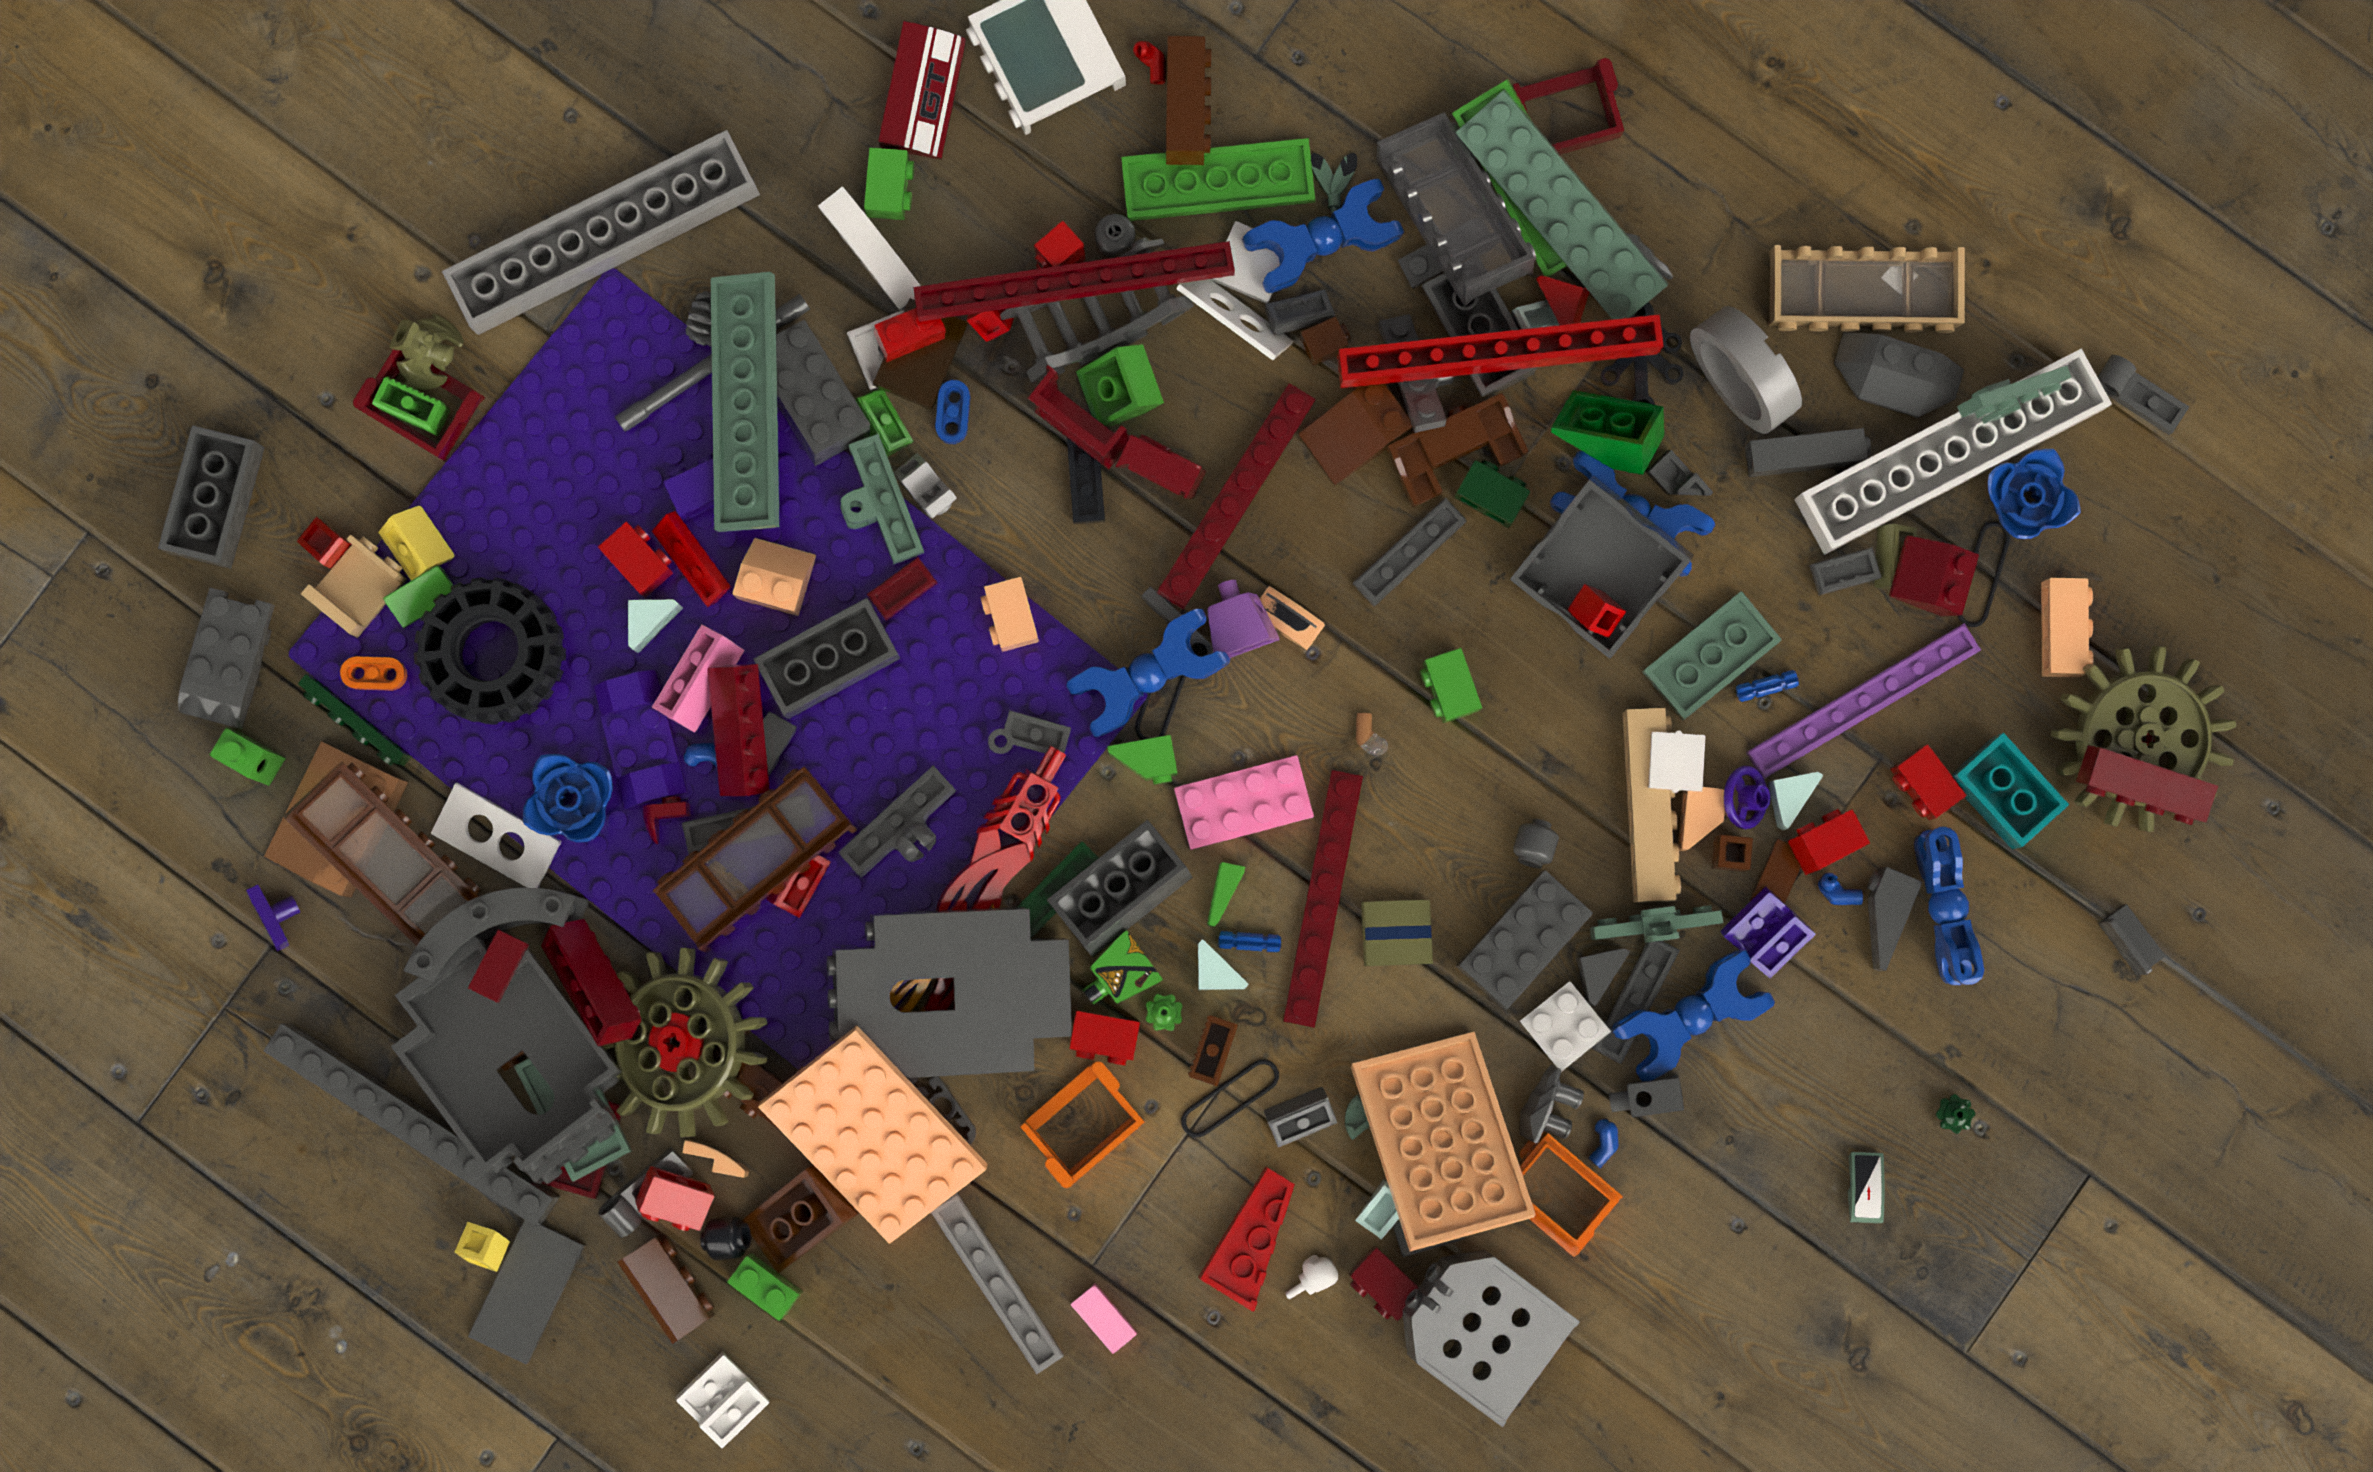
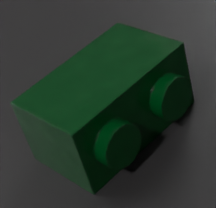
M1475 460L1454 498L1509 529L1528 497L1530 490L1525 488L1526 483L1521 479L1511 475L1507 478L1498 473L1499 468L1486 460H1482L1481 463Z

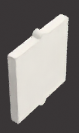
M1680 730L1675 733L1652 732L1648 788L1669 789L1673 793H1677L1679 790L1702 792L1705 735L1682 734Z

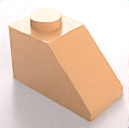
M1703 787L1702 792L1683 791L1678 836L1679 851L1689 850L1724 821V816L1728 817L1724 808V789Z

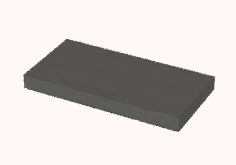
M524 1220L468 1337L527 1365L580 1258L585 1244L543 1224L534 1226Z

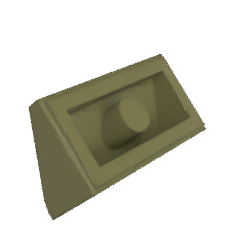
M1887 524L1878 527L1876 561L1882 578L1875 580L1874 585L1876 588L1891 589L1905 537H1917V528L1899 524Z

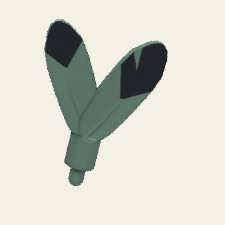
M1316 153L1311 155L1312 172L1323 191L1328 195V208L1331 209V214L1341 208L1340 195L1347 187L1356 170L1357 155L1355 153H1350L1343 158L1335 175H1333L1328 163L1322 156Z

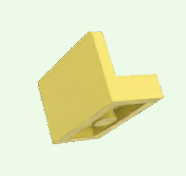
M421 506L392 515L378 532L411 581L435 566L451 561L455 556Z

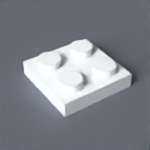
M1570 981L1520 1020L1521 1024L1554 1065L1561 1069V1072L1611 1033L1610 1029Z

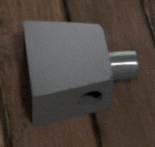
M1679 1075L1657 1078L1651 1081L1631 1082L1627 1084V1091L1609 1093L1612 1112L1631 1110L1632 1117L1684 1110ZM1648 1092L1652 1097V1101L1641 1104L1637 1099V1094Z

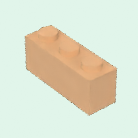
M2049 578L2041 582L2042 677H2082L2086 675L2083 667L2087 664L2093 665V652L2089 650V638L2093 634V621L2089 619V606H2091L2093 601V591L2091 587H2088V579Z

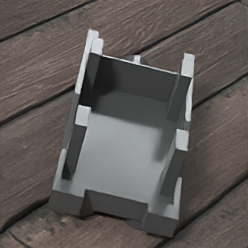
M210 587L182 678L178 697V709L180 713L242 729L261 668L264 645L268 646L272 630H269L268 627L275 605L259 600L255 601V605L227 599L228 592Z

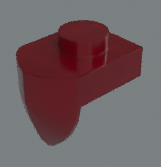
M681 797L662 798V804L643 806L645 826L652 841L655 844H659V819L691 817L690 804L681 802Z

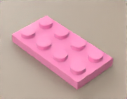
M1297 755L1174 788L1190 850L1314 817Z

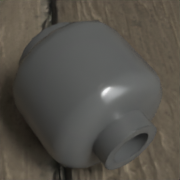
M1110 214L1102 218L1096 225L1094 233L1095 242L1101 254L1108 258H1117L1131 250L1130 245L1135 242L1136 234L1134 225L1128 218L1119 214Z
M1533 819L1532 823H1525L1519 827L1513 847L1514 854L1519 857V863L1541 869L1543 865L1552 862L1559 836L1551 829V823L1540 819Z

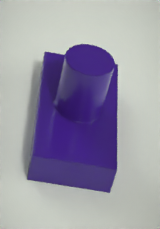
M259 885L247 889L248 897L277 952L288 947V940L279 923L301 913L293 896L269 906Z

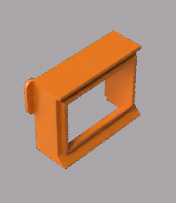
M1093 1061L1020 1125L1021 1129L1047 1158L1045 1166L1064 1188L1071 1187L1145 1123L1144 1119L1118 1090L1120 1087L1119 1081L1100 1061ZM1098 1078L1129 1114L1130 1118L1069 1169L1036 1130Z
M1543 1131L1537 1144L1529 1140L1519 1152V1156L1522 1159L1519 1162L1522 1175H1525L1544 1150L1548 1148L1607 1198L1575 1238L1533 1204L1536 1215L1529 1220L1559 1244L1569 1255L1575 1257L1594 1236L1595 1229L1623 1196L1549 1133Z

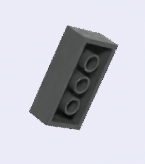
M802 320L776 334L777 406L814 466L846 450L848 444L869 437V421L806 321Z
M192 426L158 549L171 555L231 569L265 447L254 440Z
M866 598L753 660L755 664H758V669L783 716L790 719L901 658L871 602Z
M1543 870L1456 967L1503 1010L1508 1009L1590 918L1593 912L1546 870Z

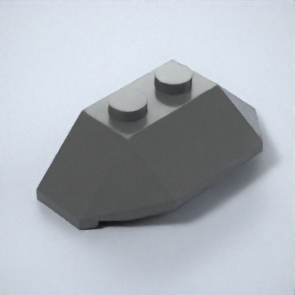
M1843 332L1834 359L1835 366L1840 370L1846 383L1858 400L1916 418L1955 400L1964 372L1962 367L1942 353L1881 334Z

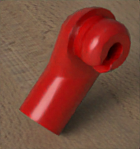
M1148 41L1136 42L1133 47V54L1150 68V83L1155 85L1164 84L1166 81L1165 56L1163 52Z

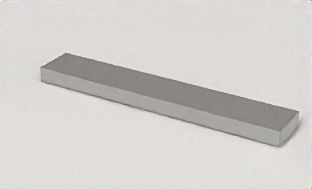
M958 1192L933 1210L931 1214L1035 1373L1038 1374L1064 1357V1354Z

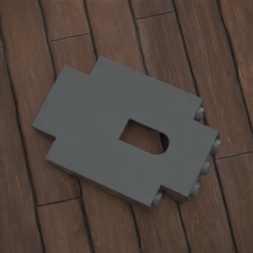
M1026 907L870 914V921L865 922L866 941H871V946L841 945V948H832V956H827L828 976H833V989H828V1007L834 1008V1021H829L830 1041H838L855 1026H858L906 1078L1034 1071V1038L1072 1036L1069 939L1064 937L1030 939V909ZM953 978L954 1010L901 1012L896 1010L890 1002L891 989L899 981Z
M475 935L450 957L435 983L418 977L395 994L417 1027L391 1047L484 1172L491 1173L494 1170L496 1173H499L514 1161L521 1171L528 1173L534 1183L540 1184L544 1181L548 1184L563 1173L560 1168L570 1160L574 1164L589 1153L587 1147L596 1140L602 1143L616 1132L613 1127L619 1124V1121L597 1094V1091L601 1089L605 1092L619 1081L616 1076L622 1073V1070L603 1045L597 1046L579 1013L529 948H527L499 1003L468 989L488 950L482 939ZM522 1051H524L554 1092L553 1106L548 1112L541 1115H534L528 1112L497 1071ZM514 1155L516 1158L512 1161L510 1157Z

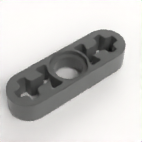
M940 1076L932 1077L929 1081L931 1087L935 1090L939 1085L943 1091L934 1094L929 1102L934 1105L935 1100L940 1097L949 1099L952 1104V1110L947 1116L943 1117L946 1120H950L958 1111L961 1118L956 1119V1122L960 1127H965L966 1125L969 1127L970 1131L967 1133L969 1139L967 1142L972 1144L976 1138L975 1125ZM909 1078V1081L923 1096L930 1094L926 1087L918 1088L915 1083L919 1078Z

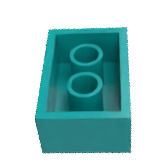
M2004 732L1993 736L1951 774L1967 795L1965 797L1966 800L2011 849L2023 847L2069 805Z

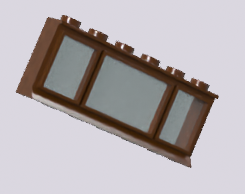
M341 761L284 815V818L417 947L421 939L437 922L460 905L479 897L477 894L481 889L469 877L462 880L455 873L459 867L446 854L440 858L431 849L436 844L422 831L416 835L408 827L412 821L399 808L393 812L385 804L389 798L376 785L369 789L361 781L366 775L353 763L346 766Z
M805 766L800 770L795 768L783 778L784 783L776 790L772 788L763 793L758 799L759 803L750 811L745 809L733 819L734 824L725 831H717L708 839L709 844L700 852L696 850L690 853L682 861L683 866L675 872H667L657 881L658 886L653 889V892L664 903L699 950L705 953L711 951L712 949L709 944L721 934L727 936L735 929L733 924L746 913L749 915L756 913L760 909L758 904L771 893L776 895L783 891L786 887L783 884L796 872L800 874L806 872L811 867L809 862L822 851L828 853L836 846L834 841L846 831H850L852 834L857 831L856 827Z

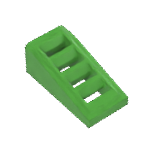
M1224 862L1219 864L1207 921L1208 926L1215 927L1219 923L1245 872L1244 866Z

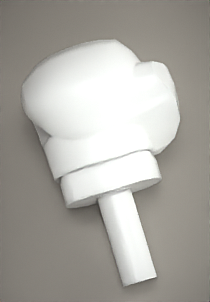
M1310 1256L1303 1263V1273L1299 1275L1301 1283L1285 1292L1288 1299H1291L1305 1289L1312 1295L1334 1285L1338 1280V1271L1328 1257Z

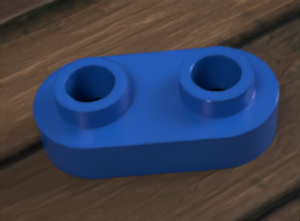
M959 380L945 382L938 392L935 428L940 440L946 444L960 443L968 432L971 396L968 387ZM958 393L961 396L960 400L957 403L950 402L949 397L951 394ZM955 424L958 426V430L954 434H949L946 431L947 426Z

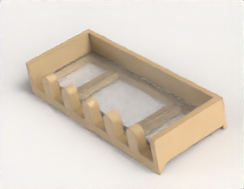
M1774 245L1768 252L1770 258L1769 326H1778L1779 331L1797 330V326H1809V331L1816 332L1827 331L1828 327H1841L1843 332L1860 331V327H1872L1873 332H1889L1892 330V327H1904V332L1908 333L1922 332L1923 328H1935L1936 333H1951L1955 331V328L1965 323V247H1958L1953 252H1937V248L1934 247L1925 248L1921 252H1906L1905 247H1895L1890 251H1874V247H1862L1858 251H1843V247L1833 246L1827 251L1811 250V246H1800L1796 250H1781V245Z

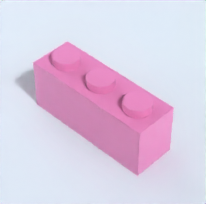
M701 624L652 708L695 733L711 707L708 668L736 665L745 650L723 635Z

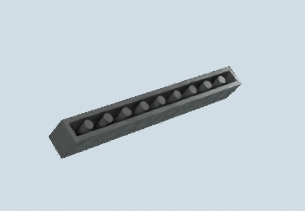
M281 1023L263 1050L534 1226L544 1223L560 1198L558 1194L541 1183H534L530 1176L511 1164L499 1173H496L494 1170L491 1173L484 1172L449 1124L292 1023Z

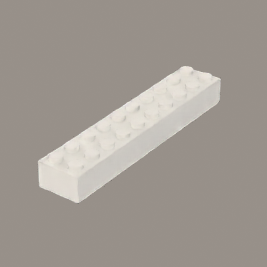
M2079 349L2019 380L2022 381L2067 366L2072 378L2060 383L2061 390L2047 396H2043L2042 392H2039L2040 396L2023 404L2018 399L2021 409L1987 424H1983L1982 419H1977L1975 414L1962 418L1960 412H1957L1801 493L1794 500L1824 555L2112 405L2083 350Z

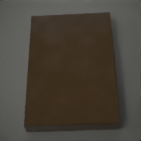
M909 298L904 312L916 308L914 299ZM956 317L941 318L946 329L945 339L889 362H886L884 357L873 381V386L932 410L939 389L944 382L968 326V322Z

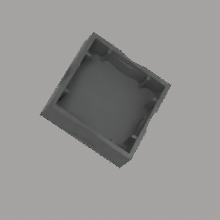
M1593 475L1510 580L1545 608L1563 617L1575 632L1611 659L1658 598L1666 592L1689 564L1694 554ZM1584 584L1605 592L1626 611L1609 638L1588 630L1567 610Z

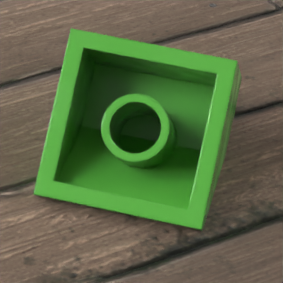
M1143 344L1117 347L1076 371L1091 415L1106 427L1141 416L1164 403Z

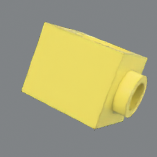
M467 1222L455 1253L471 1264L497 1272L510 1241L495 1230Z

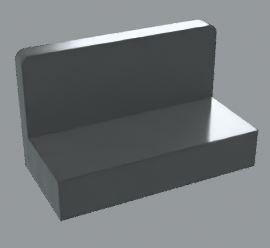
M2127 904L2122 905L2098 923L2136 975H2148L2153 971L2151 967L2165 957L2164 953Z

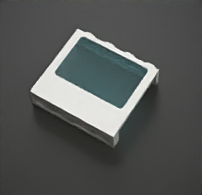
M1000 0L968 16L970 27L966 29L973 46L980 45L984 55L980 56L983 66L988 74L994 73L998 81L994 83L995 89L1002 101L1008 100L1012 108L1008 111L1015 128L1021 126L1025 135L1031 133V124L1112 85L1114 91L1126 86L1125 75L1086 0Z

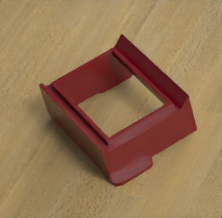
M1609 58L1597 60L1594 67L1524 87H1520L1519 83L1512 85L1527 112L1525 105L1527 101L1590 83H1596L1609 129L1553 144L1552 146L1560 155L1618 139L1625 131L1613 93L1618 87V82Z
M393 349L376 378L369 377L365 380L353 400V406L446 462L451 449L479 404L486 397L431 365V371L434 374L448 377L447 381L440 387L463 400L438 444L391 415L380 411L372 404L383 379L389 376L391 379L396 380L400 373L397 361H402L405 357L401 350Z
M1047 365L1045 367L1047 375L1028 397L1036 405L1034 412L1109 470L1122 454L1130 438V435L1127 434V429L1121 425L1113 433L1065 396L1058 389V373L1051 366Z
M1131 434L1115 466L1118 468L1128 467L1127 469L1178 495H1184L1183 498L1185 499L1194 498L1207 472L1202 466L1172 452L1171 448L1143 434L1139 438Z

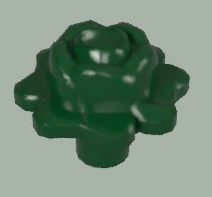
M1952 1094L1949 1099L1943 1098L1940 1100V1108L1935 1116L1941 1120L1940 1127L1942 1129H1950L1953 1133L1959 1134L1962 1129H1970L1971 1119L1975 1116V1111L1970 1108V1100L1961 1099L1958 1095Z

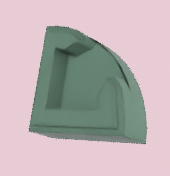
M1358 1095L1351 1099L1345 1112V1127L1352 1140L1369 1127L1362 1101Z

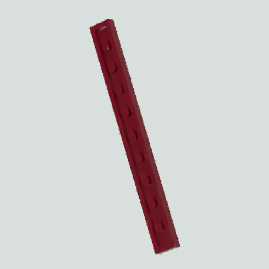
M1230 241L917 286L913 287L918 321L920 322L1234 276L1235 267Z

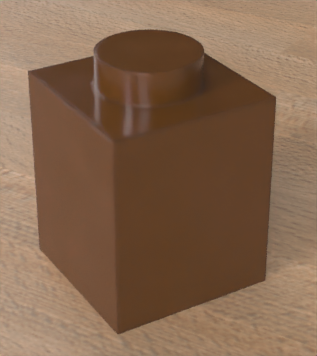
M1335 316L1302 331L1300 340L1314 367L1336 357L1339 349L1348 348V341L1351 340V336L1344 323L1339 324Z
M1730 835L1715 836L1711 869L1739 872L1750 870L1753 838Z

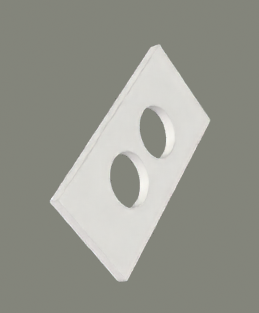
M1211 279L1180 283L1176 288L1272 360L1277 358L1293 343V340L1284 333L1274 335L1269 322ZM1211 298L1223 302L1231 311L1219 307ZM1240 319L1248 321L1249 323L1254 325L1259 330V332H1255L1246 327Z
M455 783L431 832L432 835L527 888H539L562 842L552 835H542L529 829L524 825L522 818L459 783ZM474 815H484L492 823L493 833L486 842L475 841L468 832V823ZM507 832L518 834L524 842V852L517 860H510L504 857L500 851V839Z

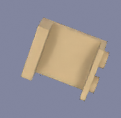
M350 535L346 539L352 544L317 587L308 584L301 595L345 631L358 638L386 605L383 598L399 589L407 578L399 573L403 567L392 558L387 556L383 560L375 553L378 547L364 536L359 540Z

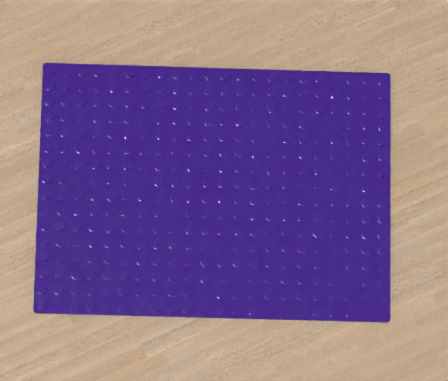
M612 268L602 274L408 507V509L421 506L455 556L451 561L438 565L444 569L453 585L460 582L463 584L471 583L473 578L484 577L487 580H493L494 577L502 578L527 588L551 608L557 617V624L562 627L564 634L562 646L566 649V660L561 662L560 667L563 674L560 682L555 681L551 688L554 691L548 700L543 699L538 704L539 709L532 714L525 713L517 721L510 723L503 721L498 722L497 725L472 722L447 711L445 707L433 700L429 695L430 691L428 688L422 685L418 676L421 673L420 668L414 662V653L418 652V644L414 642L416 631L422 630L424 622L419 619L403 628L387 605L383 607L358 638L349 634L326 614L321 612L290 649L289 657L451 789H453L455 783H459L522 819L526 800L535 791L532 771L541 755L561 754L579 764L589 761L606 767L612 777L613 791L606 805V819L603 828L598 836L588 842L570 841L561 834L552 835L562 842L549 868L652 952H661L663 960L677 972L680 948L695 949L694 975L701 977L705 976L714 958L726 959L728 961L727 966L717 985L728 993L735 985L741 982L752 984L754 987L752 991L736 1004L743 1020L748 1017L766 1018L767 1025L757 1030H751V1032L799 1070L835 1043V1041H830L829 1021H834V1008L828 1007V989H833V976H828L827 956H832V948H841V945L853 944L857 947L871 946V941H866L865 922L870 921V914L936 911L938 901L946 886L958 872L970 863L977 837L975 832L980 825L988 821V819L983 818L988 811L995 808L996 805H991L993 800L1003 794L1015 773H1024L1026 768L1035 773L1045 755L1044 753L1013 745L1012 749L1007 753L997 754L989 747V735L996 729L1005 728L1009 710L1072 728L1065 750L1067 755L1051 781L1059 787L1057 792L1061 797L1054 811L1055 813L1125 726L1123 725L1104 736L1094 737L1090 730V725L1104 713L1106 707L1104 696L1095 689L1081 695L1071 694L1066 684L1069 680L1091 667L1107 668L1112 671H1116L1118 668L1028 596L1027 599L1039 642L1002 652L1000 644L994 646L989 627L995 625L992 614L985 615L981 596L986 595L985 586L1007 580L906 499L904 501L924 553L893 564L877 521L862 528L850 529L847 527L840 509L841 498L844 495L863 487L852 456L842 451L821 464L814 466L778 406L779 527L718 532L714 530V507L685 521L683 520L731 586L717 603L707 607L658 541L652 530L666 514L673 511L677 512L663 481L669 479V474L684 467L689 470L699 465L698 461L713 454L712 373L652 412L648 418L627 432L623 430L615 416L635 402L643 400L711 355L712 347L697 344L696 341L689 339V336L686 334V324L617 269ZM853 507L851 508V511L858 513L861 511V509L859 507ZM626 521L633 528L639 525L651 538L647 544L654 551L660 548L672 561L668 567L673 571V574L646 598L639 594L598 548L602 542ZM754 538L816 555L799 616L738 600L732 594L741 563ZM382 539L378 543V549L375 553L383 560L389 556L399 564ZM919 557L938 584L886 621L867 594ZM402 569L399 573L402 574L405 578H407V580L402 585L404 586L411 580L404 571V569ZM868 598L901 659L790 719L783 716L759 671L763 720L768 712H771L797 727L796 733L780 755L778 764L769 776L770 789L776 790L784 783L783 778L795 768L800 770L805 766L848 817L857 831L853 834L850 831H846L834 841L836 846L828 853L822 851L818 854L831 863L800 918L770 903L766 897L761 901L760 909L753 915L746 913L733 924L735 927L733 932L727 936L722 934L709 944L712 950L705 953L698 949L683 927L656 893L653 892V889L658 886L657 881L669 871L675 872L683 866L682 861L689 855L682 826L683 822L756 806L762 794L720 796L718 771L714 764L710 761L700 762L696 766H689L685 763L683 755L689 745L694 743L715 744L711 707L695 733L669 718L688 791L687 794L671 797H681V802L689 803L691 817L659 819V844H655L645 826L643 806L662 804V799L643 803L625 810L618 780L613 769L594 686L605 680L630 673L657 670L661 689H663L701 624L723 635L745 650L737 664H755L754 658ZM674 599L683 609L639 653L635 652L628 645V600ZM492 621L480 625L471 632L464 644L463 663L466 670L473 677L484 681H492L502 677L512 668L518 654L517 636L510 627L500 622ZM355 656L390 657L399 660L405 665L407 680L401 688L393 691L357 690L344 684L340 676V669L347 659ZM359 668L355 672V678L361 679L364 676V670ZM394 669L387 672L388 680H393L396 677ZM1143 693L1144 696L1135 701L1130 719L1146 700L1147 693ZM1003 735L997 736L995 738L996 746L1004 747L1007 744L1006 737ZM934 766L956 790L926 820L927 826L936 835L935 845L928 851L917 840L914 845L924 856L914 862L907 861L899 851L893 850L861 878L838 852ZM1020 778L1017 780V782H1016L1015 786L1013 787L1012 791H1014V789H1015V787L1017 786V784H1018ZM805 782L785 799L809 795L815 826L796 830L807 844L834 822L836 818L809 784ZM1034 784L1030 786L1027 791L1028 799L1034 800L1040 797L1042 793L1041 785ZM570 792L565 794L567 799L563 801L564 805L574 806L577 803V794ZM1053 797L1052 801L1050 802V804H1049V806H1048L1046 812L1048 811L1049 807L1051 806V804H1052V802H1053V800H1054V797ZM1023 812L1016 813L1011 820L1012 827L1023 826L1026 822V814ZM998 829L1001 847L1021 841ZM507 832L510 837L525 848L524 842L518 834ZM785 833L727 846L709 860L706 865L709 868L715 861L720 862L727 869V873H732L742 884L751 890L789 859L795 845ZM994 870L986 874L970 891L965 899L967 909H971L982 886ZM698 871L668 894L698 932L728 909ZM963 887L956 893L947 910H950ZM904 980L897 989V991L900 988H902L909 980ZM916 984L895 1005L894 1008L896 1010L906 999V997L910 994V992L914 989Z

